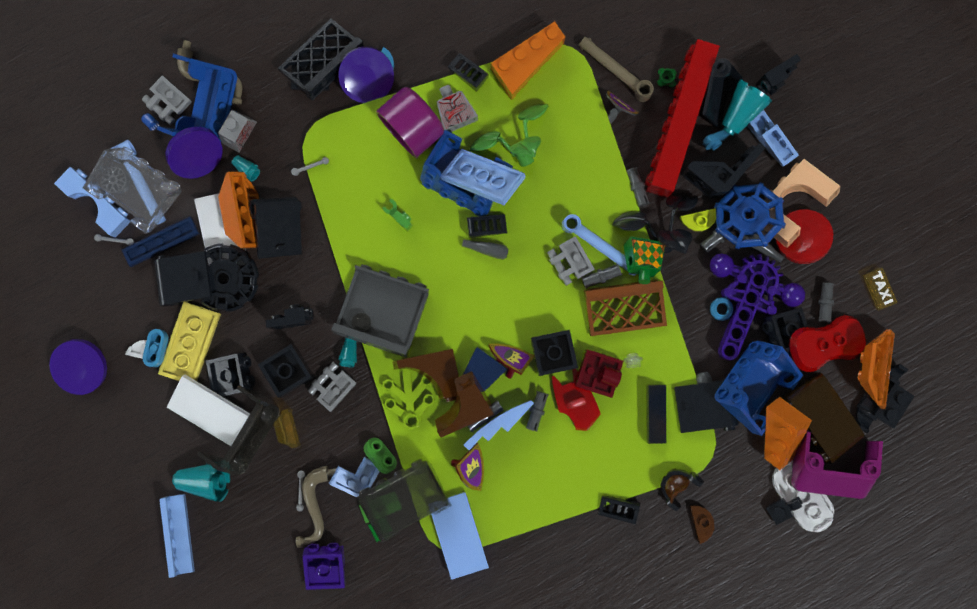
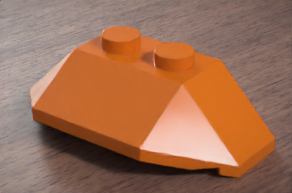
M227 172L218 196L225 234L240 248H257L255 219H252L250 216L249 202L253 199H259L258 192L247 179L244 172Z
M891 329L885 330L868 343L860 356V362L863 364L862 371L858 373V382H860V385L881 409H886L895 337V333Z

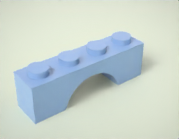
M69 167L54 184L70 198L92 197L98 207L96 223L108 235L116 238L131 222L127 217L129 214L123 208H117L113 204L115 201L109 195H103L100 192L101 188L92 181L90 183L86 179L87 174L78 168L76 170Z

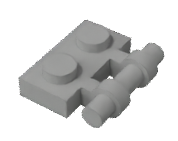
M161 76L150 88L155 95L152 98L148 95L142 98V101L146 103V107L151 111H155L163 122L166 121L169 125L175 122L171 113L175 111L180 116L192 102L164 76ZM161 100L167 104L164 109L158 105Z
M576 236L559 245L562 253L557 255L554 249L547 252L551 265L555 266L559 273V279L563 280L566 286L572 283L569 275L574 273L576 278L579 279L595 270ZM564 258L567 260L569 266L571 267L567 270H565L564 266L561 263V260Z
M335 362L326 366L323 369V373L317 380L314 379L311 382L312 385L307 390L312 395L318 390L321 394L317 400L330 412L335 409L357 384L343 370L336 375L334 371L339 366ZM330 377L333 381L325 388L322 384Z

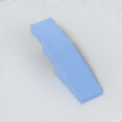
M764 110L747 125L754 136L766 147L765 149L782 167L799 156L779 126L773 124Z
M531 400L495 417L468 439L464 446L470 450L482 436L489 441L501 427L508 432L534 403Z

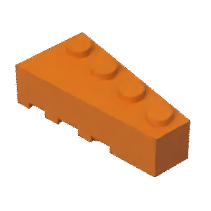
M555 21L491 63L492 72L511 100L564 44L565 35Z

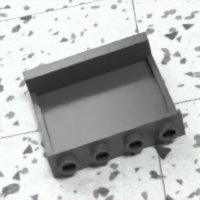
M361 264V267L355 265L356 271L337 322L333 324L331 329L332 332L336 335L407 358L429 296V289L421 283H409V280L403 277H390V274L380 270L379 273L372 271V268L367 265Z

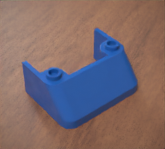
M173 54V58L189 62L188 73L193 79L199 80L191 117L182 116L178 118L175 129L157 126V130L175 136L180 131L190 127H204L214 132L221 142L218 133L230 113L237 83L236 72L226 67Z

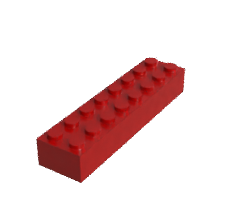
M697 39L695 44H691L686 52L684 61L687 62L681 68L678 77L681 80H679L673 96L676 98L673 99L668 108L667 114H670V116L667 117L663 124L662 132L664 134H662L661 139L659 138L656 149L659 151L652 159L650 167L653 170L647 175L645 181L647 192L666 198L674 192L711 76L712 67L717 57L719 45Z

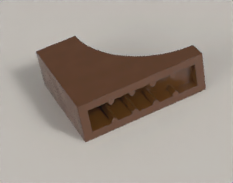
M453 349L393 362L394 370L409 369L426 377L436 389L439 400L445 399L446 402L456 400L457 389L454 379L458 378L459 375Z
M472 371L454 379L457 389L456 400L444 415L435 419L437 432L441 438L494 415L491 402Z

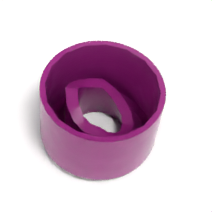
M409 87L399 90L376 111L377 116L386 128L415 158L419 157L444 134V126L428 104Z

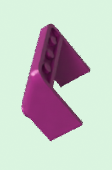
M806 432L793 459L791 479L793 488L800 492L857 499L865 498L881 473L883 441H866L865 457L860 467V474L823 470L824 461L822 456L818 453L809 452L811 432Z

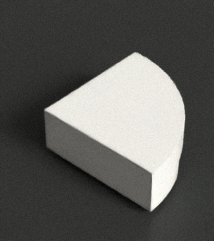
M140 340L127 349L125 355L143 359L147 340Z

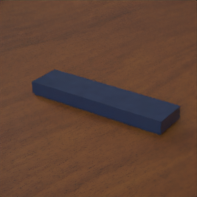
M190 216L121 250L129 267H133L200 233L193 218Z

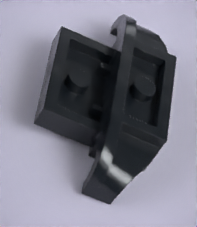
M898 364L891 367L886 409H881L867 392H865L856 406V422L865 433H869L871 423L877 419L894 429L915 397L898 386L900 384L899 379L908 371L903 365Z

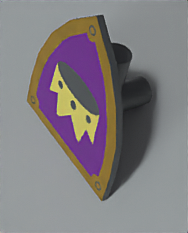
M607 91V98L615 105L608 115L611 124L621 110L634 116L638 115L639 112L610 91Z

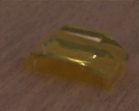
M283 410L273 423L279 443L285 444L290 448L299 447L301 444L292 410Z

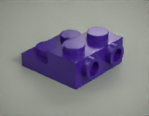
M313 543L305 547L302 556L306 590L345 588L344 546H339L338 543H330L327 546L319 547V544Z

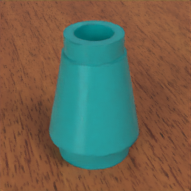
M239 155L233 158L232 165H234L238 172H244L247 179L251 182L257 179L260 174L258 165Z
M345 339L338 358L340 366L355 367V363H357V341Z

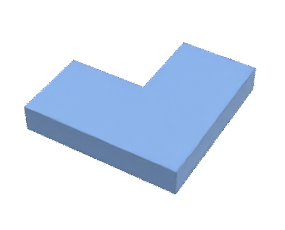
M364 457L355 474L338 466L329 484L364 501L380 471L370 459Z

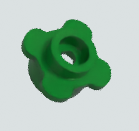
M660 68L658 70V86L674 87L676 85L675 75L677 72L675 69Z

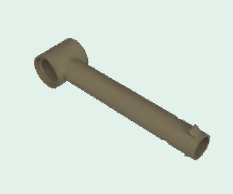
M584 37L579 44L581 50H585L635 91V98L639 102H647L651 98L654 87L650 81H640L606 52L596 46L591 41V38ZM645 88L649 93L642 94L639 89Z

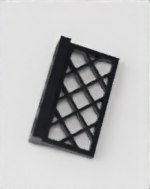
M330 19L279 66L278 70L304 91L307 97L313 101L338 77L339 66L344 56L355 48L364 47L363 41L358 37L355 38L333 19ZM333 26L337 30V34L326 35V31ZM337 39V46L327 47L326 40ZM340 39H349L351 41L347 46H340ZM316 40H324V47H313V43ZM327 51H337V56L335 58H327ZM310 52L309 60H300L301 54ZM313 52H324V59H313ZM324 63V68L321 71H313V64ZM310 64V71L300 72V65ZM290 65H297V72H288L285 69ZM310 76L311 80L306 85H303L300 82V77Z

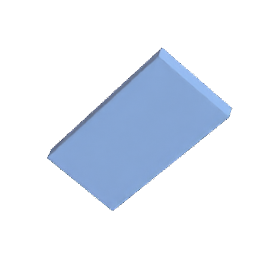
M464 149L459 151L441 174V180L504 206L526 178L523 172Z
M466 492L429 503V509L451 580L489 568Z

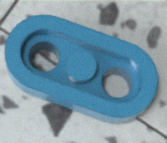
M153 329L148 334L143 353V362L148 367H159L164 360L168 344V334L164 330Z

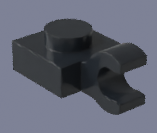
M799 496L789 502L782 498L768 505L766 509L776 525L794 517L793 511L801 508L803 502Z

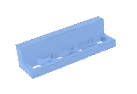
M180 494L163 497L160 499L168 574L169 578L179 574L194 572L195 569L186 495Z

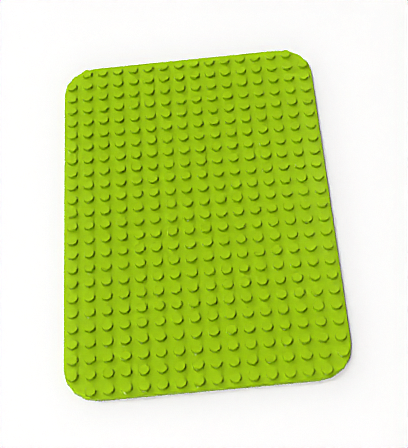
M562 45L512 100L492 72V62L479 66L489 74V78L477 92L456 74L411 88L428 104L440 121L437 100L443 97L439 89L450 85L453 93L463 92L477 113L478 121L451 133L462 138L460 149L469 152L473 142L488 132H500V137L510 147L525 139L523 120L518 118L519 113L533 105L548 104V108L543 115L527 122L528 137L538 136L541 139L536 156L533 157L534 161L530 165L521 167L517 157H513L506 146L499 141L489 149L471 151L492 161L497 157L512 165L513 169L525 173L526 178L505 206L494 202L487 216L505 214L507 234L469 238L467 217H476L477 215L465 207H460L453 200L444 198L438 192L427 189L422 185L420 178L423 165L439 139L417 158L413 157L398 142L376 114V111L396 93L323 117L316 121L309 129L302 149L305 166L318 162L323 157L329 159L328 164H321L307 169V173L346 294L356 271L354 267L355 265L361 267V264L371 267L372 271L378 273L380 270L390 274V277L397 278L399 276L406 278L412 284H416V282L424 284L429 289V296L407 356L411 358L453 349L460 377L463 375L477 347L494 360H497V358L491 352L489 344L510 345L534 355L530 338L570 330L578 366L576 370L578 372L586 349L624 361L621 368V380L618 387L615 388L613 398L592 392L601 415L588 431L576 430L571 418L564 413H559L552 385V376H555L563 386L573 382L572 369L538 376L535 358H533L522 375L515 372L513 377L509 379L505 376L506 370L485 390L491 404L497 400L503 408V411L491 418L490 421L522 403L530 400L534 403L537 391L549 394L543 410L545 413L541 417L537 432L526 429L531 413L529 408L508 432L501 427L489 441L483 436L477 441L484 461V479L482 489L478 491L468 488L461 481L456 468L451 466V461L453 459L461 460L469 451L464 446V443L487 423L485 422L474 432H471L468 426L441 438L437 432L435 419L444 415L453 406L455 400L446 402L445 399L439 400L437 391L431 383L414 402V411L421 405L426 394H432L435 402L429 405L420 416L421 425L417 430H406L402 425V418L392 410L386 409L384 403L387 399L392 398L396 401L397 406L407 412L406 404L382 386L384 380L391 379L394 385L404 392L402 370H394L393 362L397 361L401 356L363 344L421 527L427 538L440 549L442 548L429 509V503L466 492L482 547L598 509L602 495L625 500L661 488L660 485L663 477L672 469L676 468L697 474L705 469L713 458L716 437L714 429L681 433L674 387L698 383L661 271L654 277H650V280L660 279L663 281L667 326L590 336L586 299L584 296L585 287L582 278L577 279L573 273L569 275L572 283L566 286L563 280L559 279V273L555 266L551 265L549 261L550 257L547 252L554 249L557 255L562 253L559 245L576 236L595 269L585 276L597 272L600 268L603 270L616 264L575 233H566L562 229V221L570 214L577 215L583 226L624 255V244L631 236L650 240L645 226L636 231L612 227L614 220L621 214L629 211L640 212L634 192L631 191V183L592 69L586 58L570 46ZM473 69L467 74V77L472 75ZM477 74L473 78V81L475 82L480 75ZM390 199L396 202L397 210L400 213L404 211L412 219L410 222L413 226L408 231L394 220L391 215L384 212L383 207H386L388 210L393 208V204L389 201ZM499 219L496 220L497 230H501V223ZM572 219L567 220V227L574 229L576 222ZM493 220L489 221L490 231L494 230ZM482 221V231H486L485 221ZM474 222L475 232H478L477 222ZM463 239L505 245L508 248L507 258L496 259L470 248L462 247ZM565 258L561 260L565 270L571 268ZM619 266L622 273L621 276L606 280L604 284L598 283L586 289L638 282V275H629L628 271ZM658 292L651 293L646 299L654 306L659 300ZM637 295L631 296L627 303L636 308L642 299ZM613 298L608 305L617 311L623 302L618 298ZM599 300L590 302L591 310L595 313H598L604 306ZM644 302L638 311L646 317L653 307ZM625 304L619 314L628 319L634 310ZM606 307L600 314V317L608 322L614 315V312ZM656 310L648 318L653 323L662 322L661 314ZM636 312L629 322L633 325H640L644 318ZM617 315L611 322V325L615 328H621L625 320ZM597 318L593 324L594 331L602 330L606 323ZM410 370L413 392L421 382L423 375ZM426 377L423 379L425 384L430 383ZM387 381L385 387L387 389L391 388L392 383ZM646 385H666V443L663 444L647 443ZM431 396L425 398L426 403H431L433 400ZM389 400L387 402V406L389 408H392L394 406V402L392 400ZM413 417L409 418L408 423L414 425L415 419Z

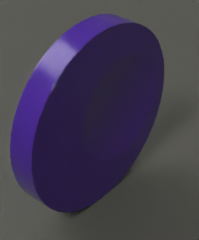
M365 46L351 50L344 56L338 70L339 82L345 94L361 103L385 97L394 81V71L390 60L383 52L373 47Z
M190 127L180 131L170 140L165 153L166 161L176 175L189 179L199 178L216 168L221 160L223 149L220 140L214 132L204 127Z
M82 339L68 340L59 345L53 351L50 358L51 375L57 385L66 392L76 395L88 394L97 389L105 380L107 374L105 357L100 349L89 341Z

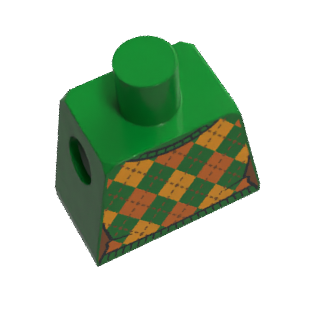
M632 236L625 242L624 253L627 270L631 274L638 275V282L640 284H649L650 277H654L661 270L665 246L659 241Z

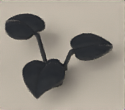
M677 193L669 196L666 199V205L673 208L669 231L662 230L658 235L655 234L650 222L646 220L647 215L639 211H629L621 214L614 220L612 227L636 231L647 225L653 240L659 241L665 246L664 253L676 250L686 254L692 241V233L683 229L672 231L675 212L677 209L688 211L695 207L698 202V196L687 193Z

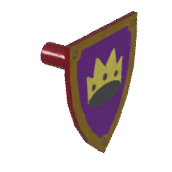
M505 344L488 345L493 355L497 358L496 361L508 367L505 376L509 379L513 377L515 372L522 375L534 358V355L514 346Z
M476 443L461 460L453 459L451 466L456 468L461 481L468 488L481 491L484 479V461L480 446Z

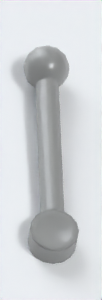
M323 157L322 160L305 167L293 168L291 173L294 176H298L302 171L321 164H328L329 159Z
M100 234L94 236L97 242L104 240L126 243L129 246L135 243L131 238L125 240L103 237Z
M304 471L297 473L299 477V495L296 509L299 512L304 509L302 505L303 478L306 475Z

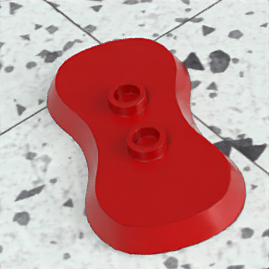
M849 315L840 316L825 327L799 328L790 338L792 359L796 366L805 372H814L834 359H855L861 355L866 346V338L861 324L856 318Z

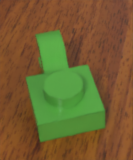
M390 199L389 201L393 204V208L388 210L386 207H383L384 212L391 215L394 220L408 231L413 226L410 222L412 219L404 211L400 213L397 210L396 202Z

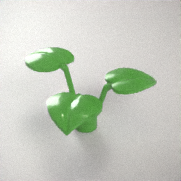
M548 104L533 105L519 113L518 118L523 120L525 139L510 147L500 137V132H488L473 142L470 152L472 150L489 149L499 141L506 146L513 157H517L521 167L530 165L534 161L533 157L536 156L541 139L538 136L528 137L527 122L543 115L548 108Z

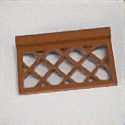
M657 279L650 280L649 284L635 282L584 289L590 336L667 326L663 281ZM658 292L659 300L654 306L646 299L651 293ZM635 295L642 299L636 308L627 303L631 296ZM613 298H618L623 302L617 311L608 305ZM599 300L604 306L598 313H595L591 310L590 302ZM644 302L653 307L646 317L638 311ZM625 304L634 310L628 319L619 314ZM606 307L614 312V315L608 322L600 317V314ZM656 310L661 314L662 322L653 323L648 318ZM636 312L644 318L640 325H633L629 322ZM617 315L625 320L621 328H615L611 325V322ZM597 318L606 323L602 330L594 331L593 324Z

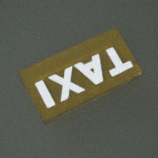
M883 268L863 275L877 310L898 303Z

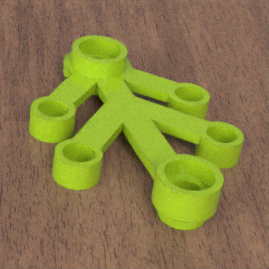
M401 369L404 392L395 386L391 379L384 380L382 386L406 404L407 412L397 406L396 401L392 398L387 399L384 405L386 409L392 410L402 418V425L406 430L414 431L421 425L420 416L429 405L435 402V398L432 394H426L421 405L414 411V402L424 389L431 385V382L425 384L423 382L425 377L422 376L421 382L412 392L410 370ZM387 381L392 383V387L389 389L385 387ZM427 396L432 397L431 403H426L425 398ZM389 400H392L394 402V406L392 408H389L387 406V402ZM413 417L415 419L414 425L408 423L409 418Z

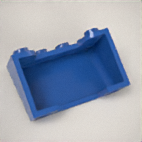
M445 130L423 165L420 178L422 185L427 189L438 192L444 198L453 200L460 207L473 211L477 216H487L494 201L441 180V174L461 150L460 145L462 142V138ZM497 157L494 160L497 163L513 168L512 165Z
M755 341L749 344L716 391L715 400L750 432L762 436L766 428V417L759 415L760 411L777 386L793 390L803 374L782 346ZM789 376H794L791 382H785ZM759 421H763L761 427H759L756 423Z

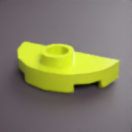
M716 209L684 215L679 218L688 229L695 232L704 231L715 223Z

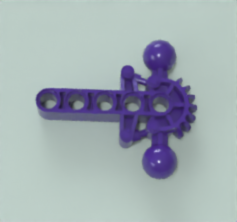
M722 253L715 255L710 261L709 266L713 275L720 278L729 275L734 277V282L721 291L722 297L737 303L718 348V354L722 359L733 360L738 356L756 311L765 315L776 314L777 308L774 306L773 295L781 296L783 303L789 307H797L805 300V291L799 284L789 283L783 285L779 283V277L783 276V273H777V270L781 267L773 266L776 262L775 260H771L768 263V256H765L762 260L761 254H758L756 259L754 255H750L749 260L747 258L742 259L744 264L742 267L734 265L732 258ZM755 275L761 278L760 285L754 283ZM744 284L742 290L736 289V286ZM748 293H751L754 296V301L752 303H749L746 300V295ZM763 293L768 296V301L762 298ZM742 310L747 314V318L744 321L739 318V313ZM734 328H737L740 333L737 339L732 336ZM727 346L732 348L730 356H726L724 353V349Z

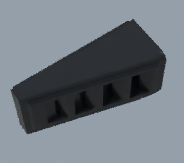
M461 53L448 66V69L476 92L489 78L488 73ZM460 60H462L463 63L458 69H456L455 66L458 64ZM468 65L469 67L462 73L461 70ZM473 69L472 75L467 77V74ZM477 74H479L480 76H479L478 79L474 82V81H473V78H474Z
M505 214L467 217L469 238L507 234ZM500 219L501 230H497L496 220ZM493 220L494 230L490 231L489 221ZM482 221H485L486 231H482ZM474 222L478 223V232L474 230Z
M602 495L598 515L636 524L641 503ZM606 502H610L609 511H605ZM614 504L618 505L616 512H612ZM622 506H625L624 514L620 513ZM629 508H633L632 515H628Z

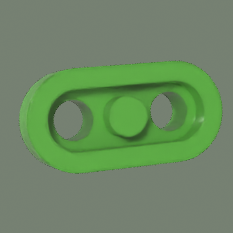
M371 438L365 443V454L381 473L388 474L396 468L397 461L380 439Z

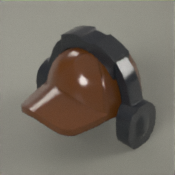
M675 468L668 471L667 475L663 477L660 486L662 487L667 505L674 511H678L681 508L680 503L675 497L678 493L687 489L690 481L698 487L703 485V479L695 472L689 473Z

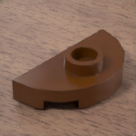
M689 505L698 542L702 544L713 534L715 528L714 519L705 508L698 505Z

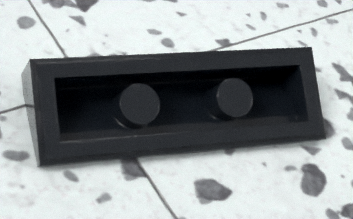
M646 385L647 443L663 444L666 443V385Z

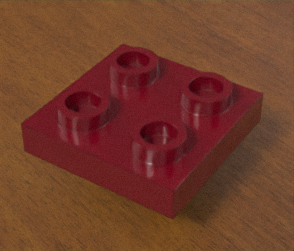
M586 349L575 387L613 398L615 388L618 387L621 380V368L624 361Z

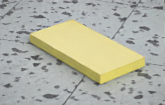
M183 302L158 374L180 381L181 377L185 374L198 381L221 314L188 302Z

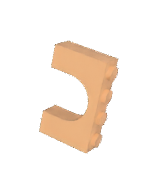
M803 159L791 168V173L787 177L783 176L779 180L778 186L774 190H770L779 198H784L792 192H805L827 207L839 194L840 185ZM764 197L766 203L771 202L767 197ZM775 207L769 209L770 218L776 219ZM784 215L785 228L781 229L774 238L788 248L800 235L801 227ZM768 224L764 230L768 232L774 225Z

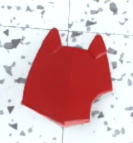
M572 369L573 382L563 386L555 376H552V385L559 413L569 416L576 430L588 431L601 413L592 392L575 387L579 372L576 369Z

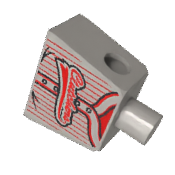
M450 85L439 89L443 98L437 100V106L444 131L453 132L478 121L477 113L462 91L453 93Z
M230 111L218 133L222 144L240 153L257 121L240 112Z

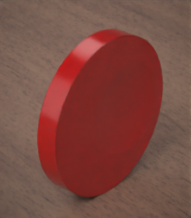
M807 209L796 210L787 214L786 216L801 227L800 235L788 248L776 240L780 253L786 259L798 264L814 263L825 257L831 249L833 242V229L826 217L816 211Z

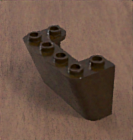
M816 372L795 386L793 390H789L780 396L812 420L807 432H811L810 443L814 446L815 450L813 453L821 455L825 463L832 464L865 437L862 429L828 379L820 372Z

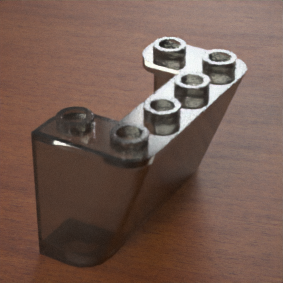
M419 459L411 464L412 467L409 469H400L394 473V477L388 480L383 478L376 482L377 486L371 489L367 487L358 492L359 496L356 498L380 542L383 543L400 534V530L430 514L436 515L452 506L432 464L428 461Z

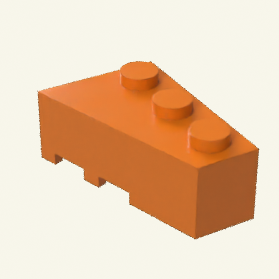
M781 397L766 407L764 459L779 470L783 469L794 459L812 422L810 418Z

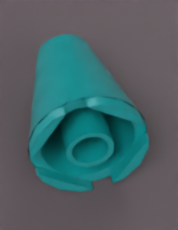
M739 80L722 125L725 126L723 130L732 136L734 133L739 134L772 102V99L757 88L748 86L747 82Z
M221 462L181 469L173 475L172 483L178 490L215 502H221L228 494L229 489H226V483H230V471L227 464Z

